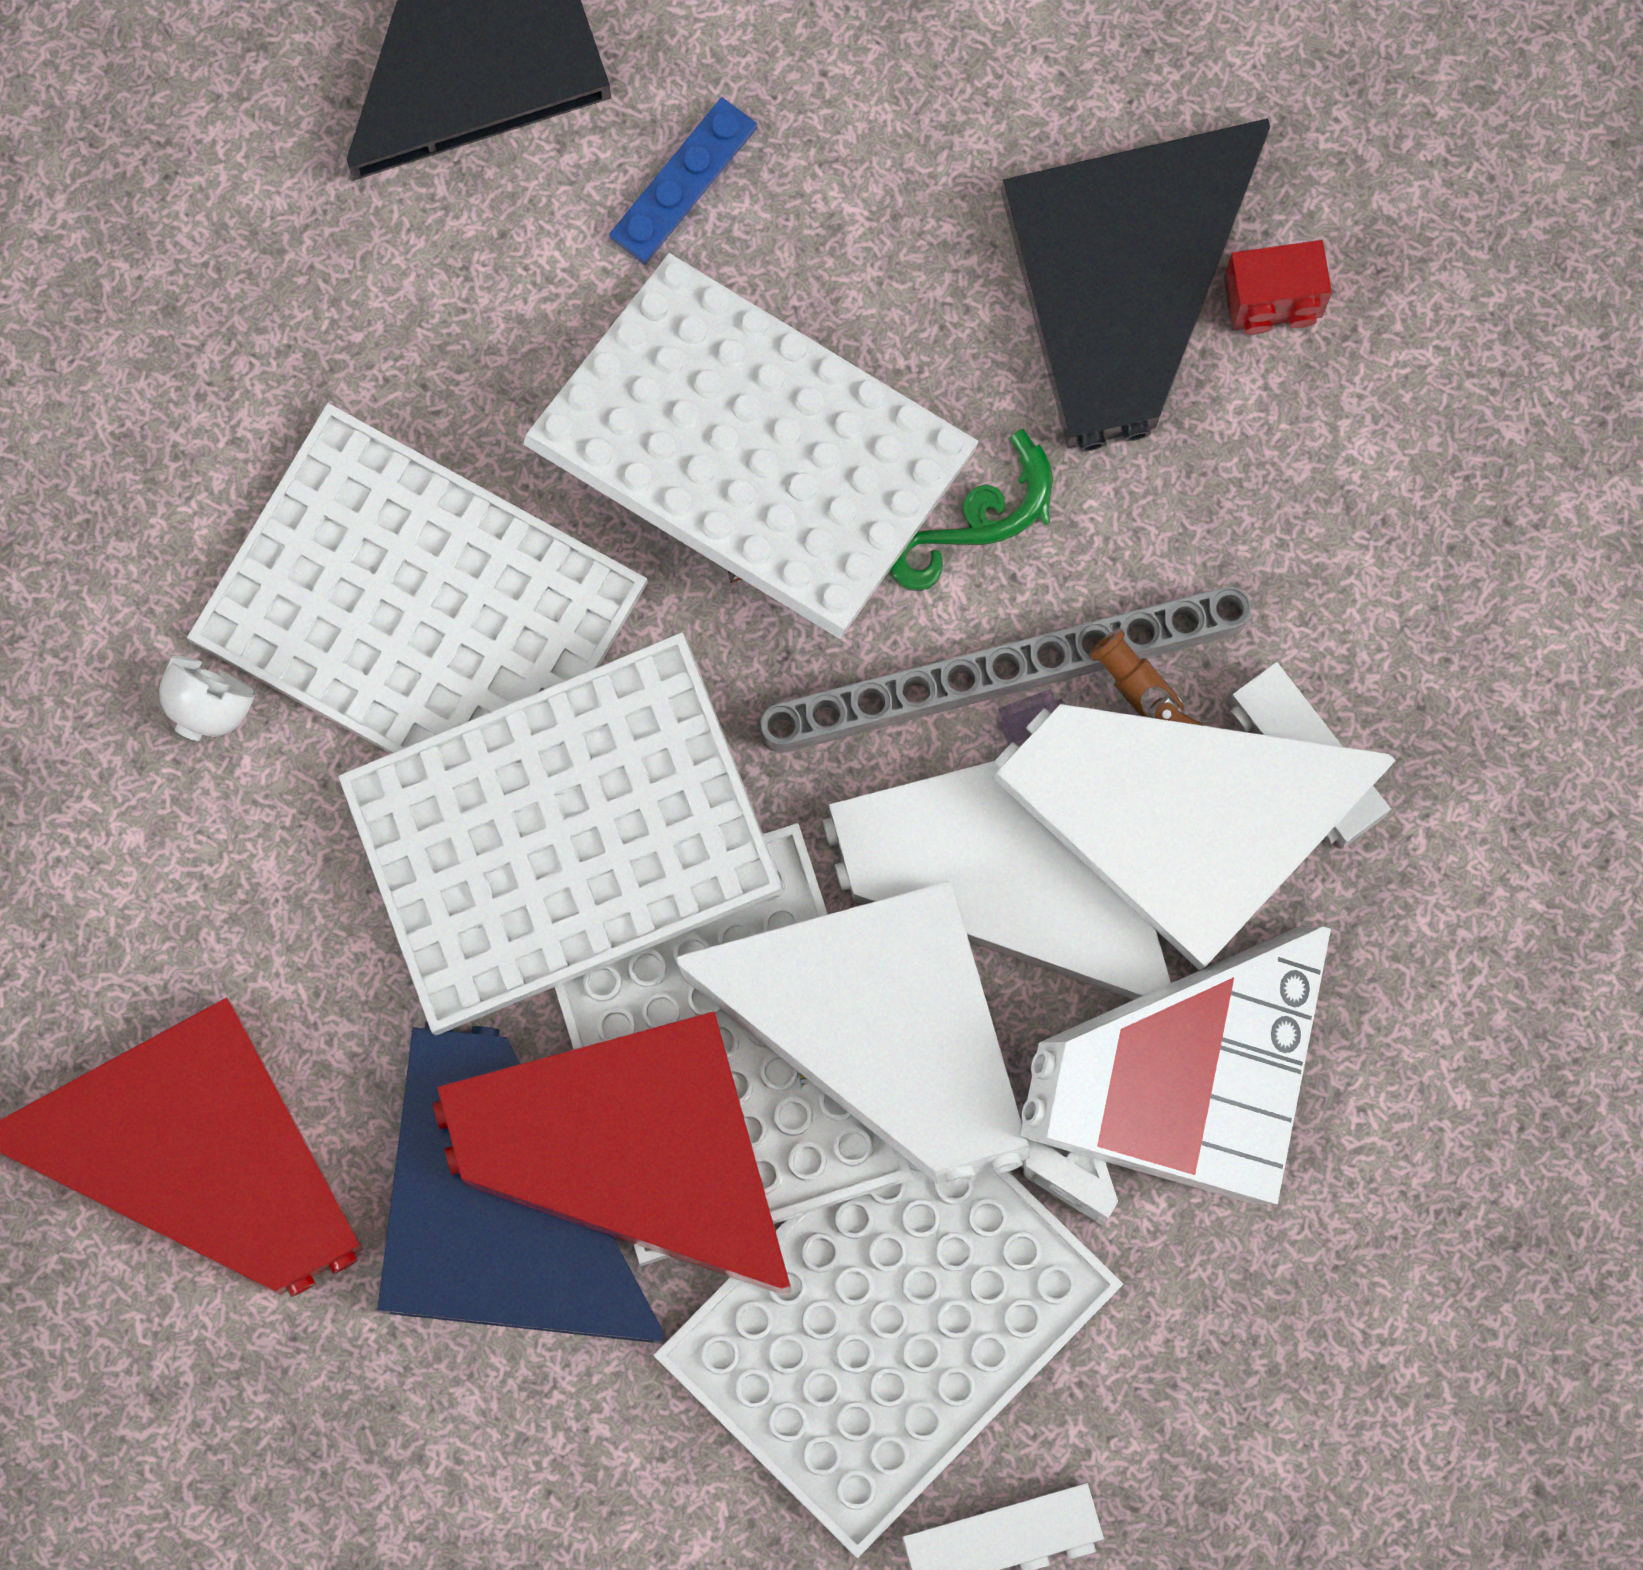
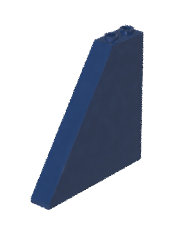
M425 1021L424 1028L413 1027L377 1310L382 1314L664 1344V1331L613 1236L465 1186L460 1174L451 1175L444 1150L446 1147L453 1146L449 1129H439L432 1102L441 1100L438 1087L520 1065L521 1063L507 1037L499 1036V1029L484 1026H472L471 1033L454 1032L451 1029L439 1035H434L431 1032L428 1021Z

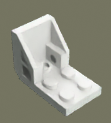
M1026 1139L1030 1158L1022 1160L1020 1167L1023 1177L1103 1226L1118 1203L1105 1161Z

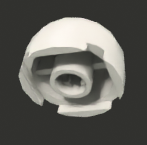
M172 656L162 677L159 696L160 704L165 714L177 723L174 730L186 738L200 741L202 735L219 737L229 734L236 729L249 711L255 695H252L254 690L242 680L220 669V675L212 671L200 668L202 661L184 656Z

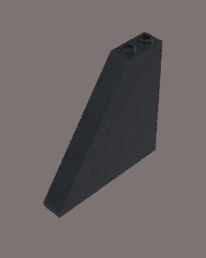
M397 0L346 159L352 180L355 181L611 99L610 84L581 0Z
M1269 118L1003 179L1001 193L1067 449L1079 446L1081 452L1093 451L1104 447L1107 439L1120 436L1124 437V441H1136L1148 437L1151 434L1150 429L1157 427L1271 128Z

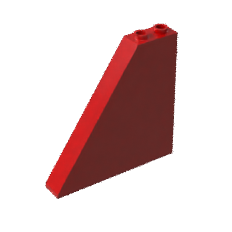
M227 997L0 1119L1 1155L279 1295L288 1291L290 1297H294L305 1292L316 1284L314 1276L329 1268L333 1274L347 1269L358 1261L355 1254L363 1250L357 1235L237 1011Z
M715 1011L438 1087L441 1100L432 1102L439 1129H449L453 1146L444 1148L448 1166L452 1176L456 1174L461 1175L465 1186L781 1295L791 1293L790 1281Z

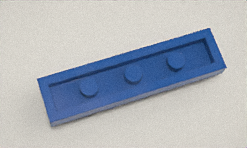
M721 97L609 233V238L646 265L755 132L757 123Z

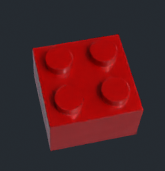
M1323 240L1232 252L1224 276L1232 330L1244 329L1245 334L1248 335L1268 332L1272 329V325L1289 323L1291 328L1312 326L1317 323V318L1323 317L1332 294Z

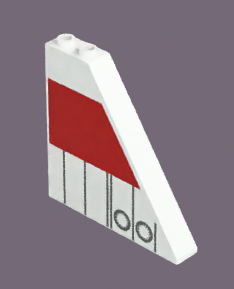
M1324 926L1291 929L1039 1042L1037 1053L1031 1065L1032 1079L1028 1099L1022 1109L1023 1123L1020 1137L1243 1202L1278 1204L1331 929Z

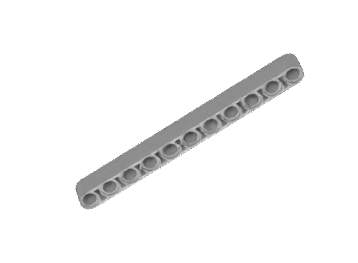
M1224 587L775 704L769 707L762 715L760 721L761 739L764 745L771 751L787 753L1105 670L1106 668L1099 660L1093 661L1088 656L1089 654L1083 649L1082 643L1089 638L1102 640L1118 628H1121L1125 633L1123 639L1140 659H1147L1228 638L1240 633L1245 627L1251 612V602L1247 594L1241 589ZM1223 603L1233 604L1238 608L1240 618L1235 621H1225L1219 617L1216 608ZM1177 615L1190 616L1196 624V629L1190 633L1179 632L1174 628L1172 619ZM1134 626L1144 627L1150 632L1152 640L1144 645L1135 644L1129 639L1127 631ZM1052 649L1061 655L1063 662L1056 668H1047L1039 662L1037 655L1041 651ZM1000 661H1008L1016 666L1018 674L1010 680H1003L995 675L993 666ZM962 672L972 678L974 685L967 691L959 692L950 687L948 679L951 675ZM919 684L927 689L929 697L921 703H912L904 697L903 691L907 686ZM866 696H875L883 702L884 708L876 715H868L860 710L858 703ZM825 707L834 709L839 715V720L830 727L820 726L813 718L817 710ZM777 719H785L792 723L795 729L789 737L779 739L770 734L768 730L769 725Z

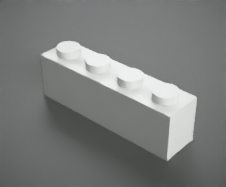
M1278 662L1236 691L1229 701L1233 708L1229 711V715L1241 732L1248 733L1251 731L1254 734L1343 747ZM1372 786L1324 839L1329 844L1336 841L1340 848L1343 849L1384 819L1391 808L1375 787Z
M1088 1483L907 1535L902 1537L911 1570H1002L1019 1564L1022 1570H1037L1050 1566L1048 1559L1050 1555L1066 1551L1068 1559L1071 1560L1095 1553L1094 1543L1104 1540L1090 1489Z

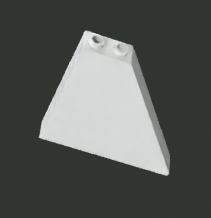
M1060 704L1052 713L1044 708L1031 721L1026 729L1032 735L1021 747L1012 742L994 761L1000 769L996 772L993 779L1197 969L1201 970L1209 964L1396 760L1385 753Z
M994 761L829 804L830 818L822 820L829 847L838 845L842 862L834 864L841 891L850 889L854 902L865 905L952 881L968 940L971 943L1133 1000L1171 984L1156 930L993 779L996 772L1000 769Z
M952 881L677 956L685 981L937 1184L947 1181L950 1186L961 1185L975 1179V1173L993 1168L996 1173L1008 1172L1020 1167L1022 1160L1030 1158L1027 1140L1020 1137L1022 1122Z

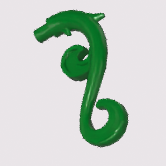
M1024 429L1018 430L1009 437L1010 442L1020 455L1018 461L1023 467L1018 481L1020 484L1027 481L1026 494L1021 504L1006 518L989 521L985 517V512L988 509L995 510L999 515L1003 514L1005 508L1004 495L997 487L988 484L975 487L968 493L963 502V515L970 526L969 528L926 530L917 532L890 569L893 579L901 587L909 591H924L935 585L940 578L943 560L941 553L933 549L930 552L931 562L925 569L915 570L908 565L906 560L908 552L919 544L986 545L1001 542L1020 534L1031 526L1038 517L1044 525L1050 523L1049 506L1053 483L1051 464L1041 445L1035 446Z

